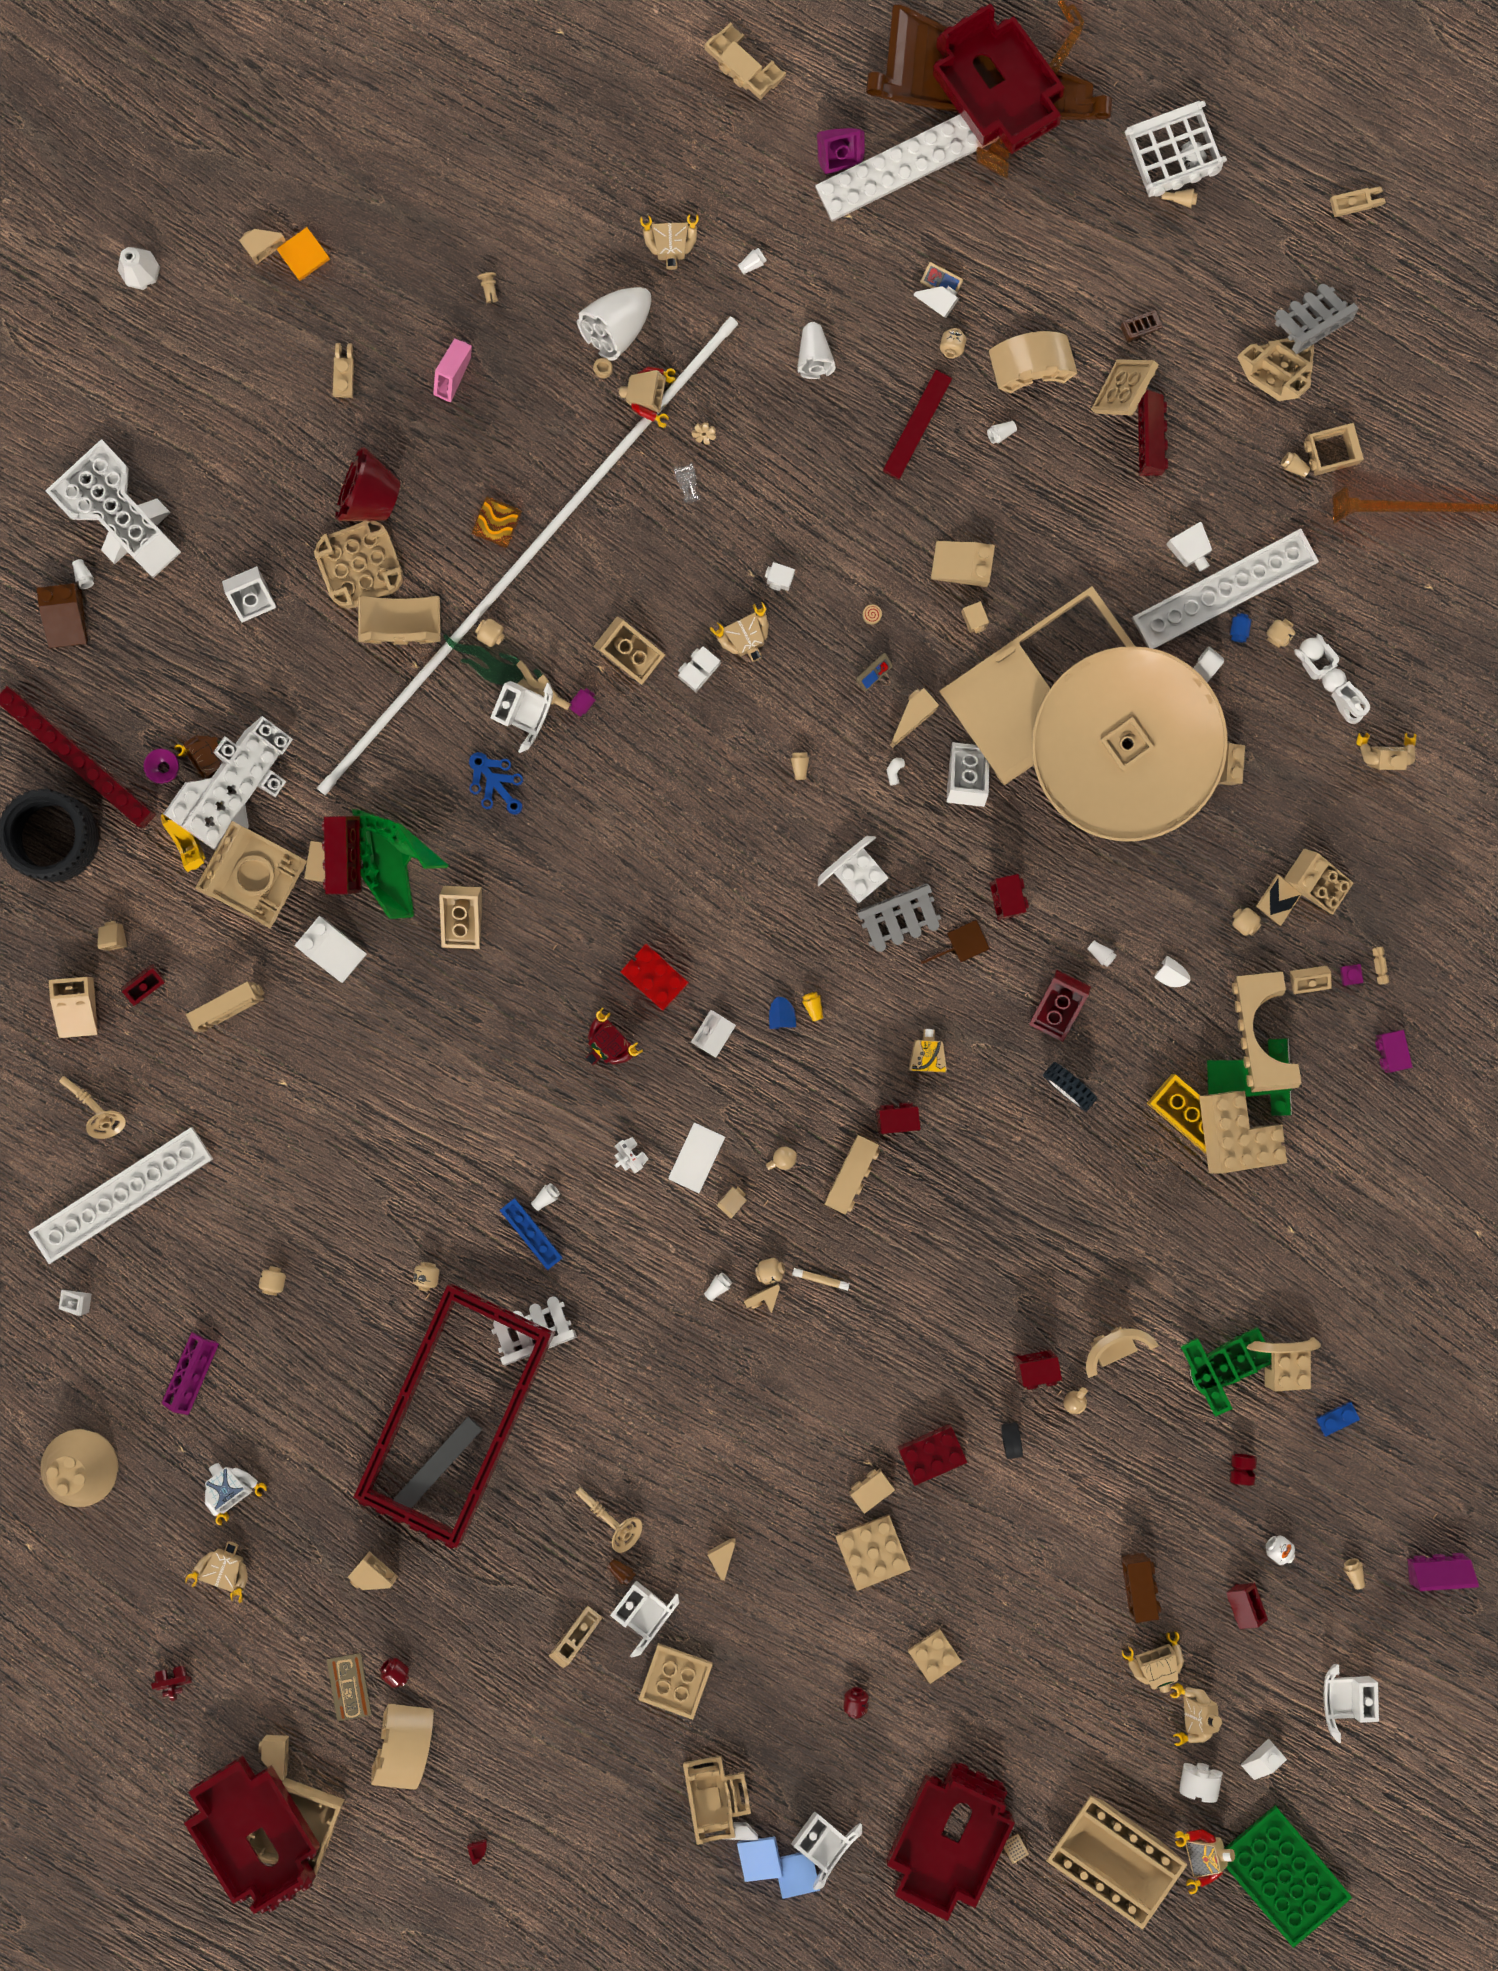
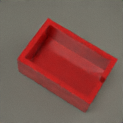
M645 944L635 955L637 960L633 961L631 959L620 972L664 1011L689 982L650 946Z

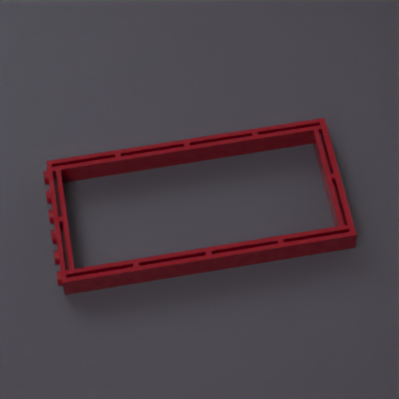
M454 1284L447 1285L353 1498L357 1499V1502L363 1506L369 1505L375 1508V1511L379 1514L392 1516V1520L395 1522H404L409 1525L410 1529L426 1533V1536L430 1539H439L449 1548H458L464 1540L555 1332ZM455 1302L529 1336L537 1340L453 1529L373 1490V1487Z

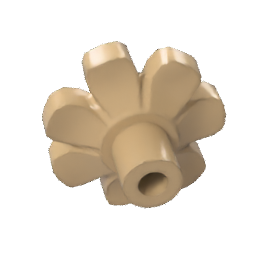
M705 422L701 425L699 423L695 425L692 437L696 438L698 443H701L703 440L704 444L708 445L710 444V439L715 440L716 429L714 426L709 427V423Z

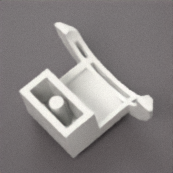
M512 681L504 683L490 718L505 726L512 724L529 733L521 744L519 753L531 747L545 721L553 698L550 683L546 684L543 691L545 692L544 697Z
M866 836L842 855L819 876L818 886L823 884L834 873L847 888V892L859 904L887 881L888 876L864 849L876 837Z
M638 1581L632 1585L610 1615L626 1628L628 1625L643 1637L630 1657L642 1654L679 1604L678 1594L667 1605Z
M1333 1664L1328 1670L1324 1681V1710L1330 1734L1338 1743H1341V1733L1337 1728L1335 1719L1355 1718L1360 1723L1379 1722L1378 1682L1370 1676L1335 1678L1336 1675H1339V1665Z
M814 1812L792 1841V1846L821 1869L814 1882V1890L824 1887L829 1874L849 1846L861 1836V1823L852 1828L846 1836H843L819 1814Z

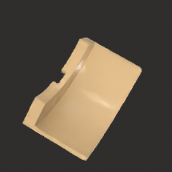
M1052 331L1026 333L1007 339L989 350L998 389L1008 393H1013L1019 388L1032 384V380L1042 378L1043 381L1065 383L1078 373L1068 337L1063 333Z
M359 596V642L381 644V642L386 641L393 642V645H408V642L411 641L419 642L420 644L440 642V597L390 599Z
M396 1704L387 1705L383 1713L381 1739H384L382 1749H378L372 1765L371 1785L413 1790L418 1788L430 1747L433 1709Z

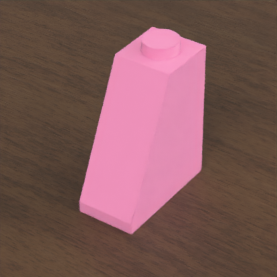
M454 338L435 370L434 396L451 403L471 359V345Z

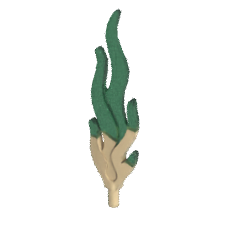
M446 634L443 635L448 645L454 650L476 656L487 664L490 669L482 667L472 659H461V662L469 664L484 679L500 685L512 681L544 697L545 692L543 691L546 684L550 682L540 670H533L538 678L536 680L528 667L514 656L500 652V657L511 661L514 665L505 664L493 657L481 646L458 644ZM552 688L553 698L551 704L555 703L568 710L571 703L558 697V694Z

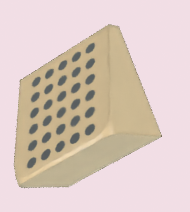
M1018 1833L1007 1839L1004 1849L1012 1864L1029 1855L1028 1849Z

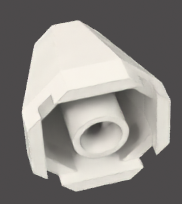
M127 247L121 251L118 272L128 287L144 290L147 288V285L156 283L160 266L151 251L135 247Z

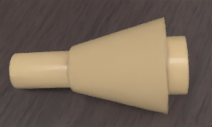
M1194 189L1176 191L1175 193L1165 192L1161 199L1173 200L1178 204L1192 208V205H1196L1198 193H1194Z

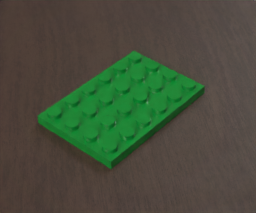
M1276 1805L1224 1848L1233 1849L1235 1853V1860L1228 1862L1226 1867L1293 1948L1352 1899L1349 1892Z

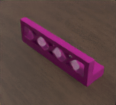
M191 1332L161 1404L174 1413L189 1415L219 1345L216 1341L204 1339L197 1333ZM197 1340L198 1343H197V1345H196V1348L194 1349L193 1345H194L195 1341ZM189 1358V1364H188V1367H186V1362H187V1359ZM180 1376H181L182 1381H181V1383H180V1385H179V1384H178V1380H179V1378H180ZM174 1394V1399H173V1402H172V1404H171V1403H170V1399H171L172 1395Z

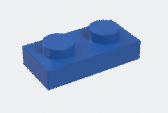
M1350 1401L1315 1418L1325 1437L1360 1420Z

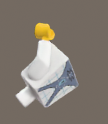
M216 1463L209 1468L213 1477L205 1483V1505L214 1516H217L216 1524L222 1525L223 1522L220 1517H223L227 1522L229 1514L226 1511L252 1493V1488L255 1489L257 1496H262L257 1489L261 1487L267 1491V1486L264 1483L257 1484L258 1481L241 1469L229 1467L222 1469L220 1464Z

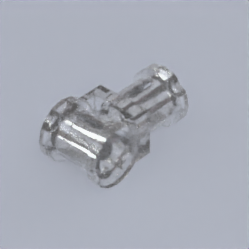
M691 462L689 465L679 468L675 466L674 472L680 489L683 490L684 503H692L699 500L700 495H697L695 487L697 483L693 463Z

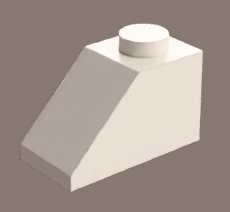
M941 286L914 293L915 297L945 318H947L959 300L956 297L958 292L949 286L946 289Z
M1268 1739L1240 1765L1256 1780L1272 1774L1287 1759L1272 1741Z

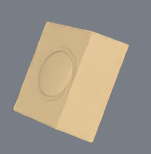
M231 821L195 889L223 902L271 929L281 908L286 903L287 897L294 888L299 875L304 870L307 861Z

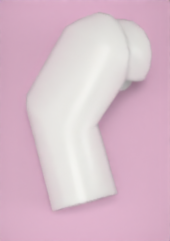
M894 758L887 767L890 786L899 784L897 773L900 768L905 766V761L902 758Z

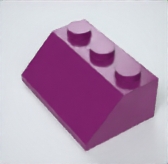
M1453 1553L1452 1556L1445 1557L1443 1554H1435L1433 1558L1417 1555L1414 1556V1559H1407L1409 1583L1419 1591L1479 1587L1472 1561L1463 1553Z

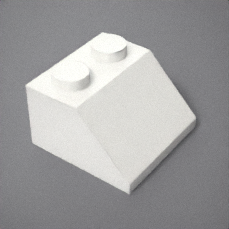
M257 566L222 581L224 592L241 623L276 608L268 586Z

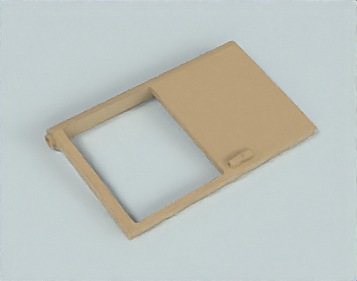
M1093 586L939 691L1003 785H1006L1034 766L1032 757L1033 728L1040 705L1050 690V687L1022 649L1020 643L1089 596L1124 646H1135Z

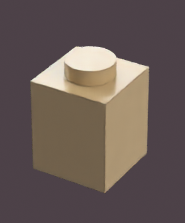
M981 601L962 609L961 613L969 633L975 631V634L986 630L989 621Z

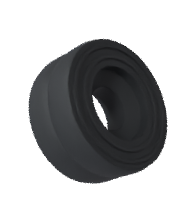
M1014 1422L1001 1425L1006 1458L1023 1457L1018 1424Z

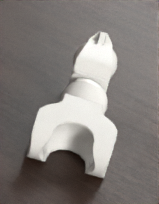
M1317 634L1316 638L1304 640L1300 645V650L1295 649L1294 652L1302 661V665L1310 677L1314 680L1322 679L1324 688L1329 692H1333L1331 696L1335 700L1339 712L1348 723L1356 724L1360 722L1363 716L1370 710V704L1360 690L1355 688L1350 681L1347 682L1345 673L1337 669L1338 655L1329 644L1325 643L1320 634ZM1324 653L1330 665L1324 666L1322 670H1318L1312 662L1319 660ZM1350 712H1351L1352 715H1354V716L1357 717V718H1352V717L1350 716Z

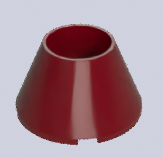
M360 447L356 453L358 459L355 463L351 462L337 502V505L340 506V511L335 512V519L338 521H386L395 506L401 482L367 448Z

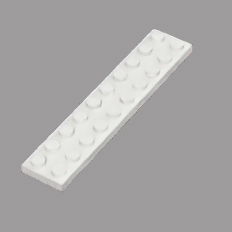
M959 114L815 185V188L831 222L1000 140V138L997 137L982 146Z
M1299 529L1133 616L1132 620L1147 648L1155 649L1312 567L1319 561L1302 529Z
M191 1127L29 1231V1234L48 1264H51L209 1163L213 1158L194 1128Z

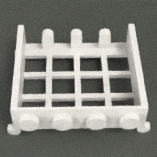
M1205 101L1194 102L1127 127V130H1125L1126 138L1149 197L1161 196L1165 191L1170 189L1177 190L1184 184L1189 182L1196 183L1203 177L1208 175L1210 177L1215 176L1222 170L1223 162H1226L1227 158L1226 156L1220 157L1202 107L1206 106ZM1197 116L1201 128L1191 131L1187 119ZM1183 121L1187 133L1174 137L1170 125ZM1166 127L1170 139L1157 144L1153 132ZM1203 132L1207 144L1197 147L1193 135ZM1149 134L1152 146L1139 150L1135 138ZM1189 137L1193 149L1180 154L1176 142ZM1172 144L1176 156L1163 160L1159 148ZM1209 148L1213 161L1204 164L1200 151ZM1155 150L1159 162L1145 166L1142 154ZM1196 154L1199 166L1186 170L1182 158ZM1178 160L1182 172L1169 177L1165 164ZM1161 166L1165 178L1152 183L1148 171Z

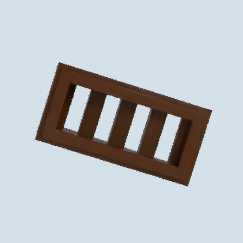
M1156 310L1128 319L1120 325L1127 343L1163 328ZM1150 317H1153L1156 323L1155 326L1152 325ZM1143 320H1146L1149 328L1146 329ZM1139 322V324H1140V326H1141V328H1142V331L1139 330V328H1138V326H1137L1136 323ZM1131 325H1133L1136 333L1132 332Z

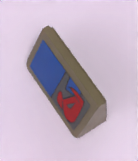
M883 653L856 678V683L864 691H867L892 668L887 655Z

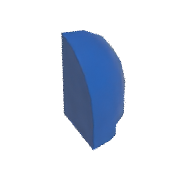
M778 996L771 1003L769 1010L770 1029L796 1027L794 1008L786 998Z

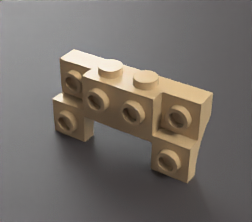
M730 22L721 32L712 36L705 43V50L719 62L720 70L725 75L729 74L738 87H743L746 91L749 89L761 100L771 88L774 89L785 78L786 72L780 70L773 60L762 69V66L738 45L744 39V34L736 30Z

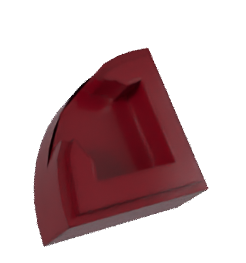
M486 1839L467 1845L472 1866L479 1863L485 1855L487 1849Z

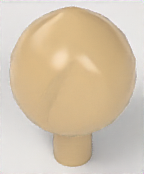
M780 1147L775 1151L773 1160L766 1163V1167L768 1170L775 1167L781 1170H788L795 1165L797 1153L789 1147Z
M1082 1387L1079 1391H1071L1066 1394L1063 1404L1069 1413L1080 1414L1086 1409L1087 1399L1085 1395L1087 1394V1389Z

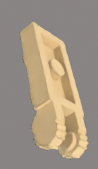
M1382 187L1365 188L1332 196L1330 203L1334 217L1385 204V198L1371 200V196L1383 192Z
M336 343L333 396L353 398V344L348 343L347 358H341L342 346L341 343Z

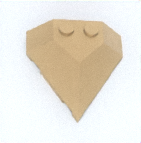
M1288 338L1268 341V344L1260 346L1251 344L1238 355V360L1248 380L1278 401L1296 399L1311 386L1314 344L1299 354L1292 350L1295 341H1290Z

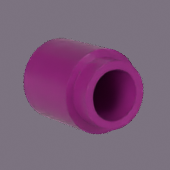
M587 688L585 690L580 689L570 702L569 709L581 717L587 713L596 701L593 698L595 694Z

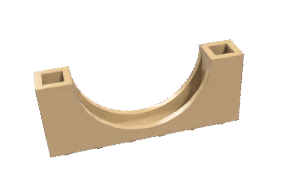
M1283 972L1237 976L1234 983H1232V992L1236 994L1237 1001H1235L1236 1013L1239 1012L1240 1016L1238 1029L1242 1031L1243 1038H1241L1242 1050L1245 1049L1246 1054L1244 1066L1248 1068L1249 1075H1247V1085L1251 1087L1252 1092L1298 1088L1302 1083L1299 1064L1283 1063L1267 1055L1256 1041L1253 1031V1019L1256 1010L1267 1000L1283 996L1286 987Z

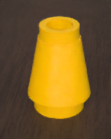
M811 992L802 996V1003L812 1021L824 1018L820 995L817 992Z

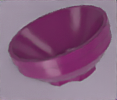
M156 749L146 756L143 767L146 776L151 781L164 784L175 779L180 766L177 757L171 751ZM163 762L169 764V771L166 773H161L159 770V765Z

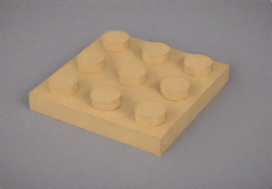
M1116 360L1091 410L1096 414L1133 415L1159 364L1154 360Z
M889 1514L835 1535L857 1591L911 1570Z
M658 1643L638 1700L693 1720L713 1662Z

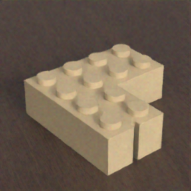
M1245 1091L1199 1096L1209 1173L1222 1174L1287 1163L1286 1149L1281 1144V1142H1285L1283 1126L1264 1125L1250 1128Z

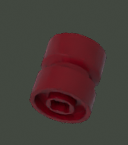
M1232 1454L1231 1466L1234 1468L1230 1471V1482L1238 1485H1255L1256 1474L1253 1470L1257 1467V1457L1247 1454Z

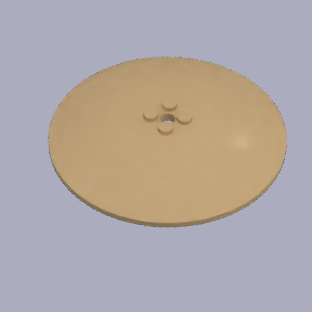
M1136 646L1117 647L1097 652L1082 659L1064 672L1050 688L1041 703L1032 736V757L1035 772L1041 788L1050 803L1065 819L1076 827L1100 838L1115 841L1152 839L1171 832L1189 821L1201 810L1215 791L1224 770L1228 747L1227 728L1222 708L1216 695L1204 678L1187 663L1171 654L1152 648ZM1126 738H1130L1133 742L1130 749H1124L1122 746V742Z

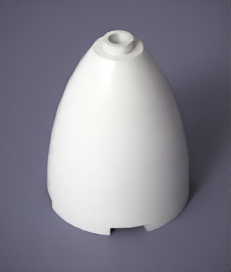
M642 287L621 289L597 299L578 313L577 325L588 345L592 343L594 347L599 349V355L611 361L617 359L641 331L650 310L651 293Z

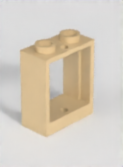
M1354 423L1309 434L1304 441L1305 451L1309 453L1310 457L1309 467H1311V471H1314L1315 476L1358 465L1364 460ZM1343 434L1350 460L1321 467L1315 442Z

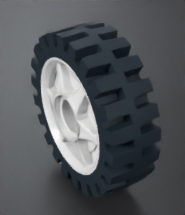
M1053 1062L1043 1074V1077L1054 1088L1085 1112L1098 1099L1086 1085L1056 1062Z

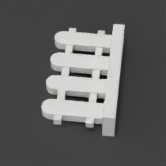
M550 1297L547 1301L548 1308L543 1310L540 1305L532 1304L529 1308L530 1315L524 1317L520 1311L513 1312L528 1320H533L534 1323L551 1331H557L558 1335L553 1337L549 1348L577 1338L575 1330L569 1329V1326L572 1325L571 1321H566L562 1307H565L564 1302L560 1303L556 1297ZM551 1313L555 1324L554 1327L548 1328L544 1317L545 1314ZM494 1320L493 1325L495 1329L491 1331L493 1335L497 1334L501 1345L498 1348L499 1353H504V1356L500 1358L502 1365L506 1366L529 1357L535 1346L533 1343L535 1339L516 1331L519 1340L513 1342L508 1330L509 1327ZM521 1345V1346H522V1349L519 1350V1351H516V1350H515V1347Z

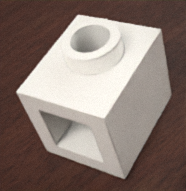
M773 562L772 567L768 566L765 577L768 578L767 584L770 585V588L780 591V589L789 591L795 569Z

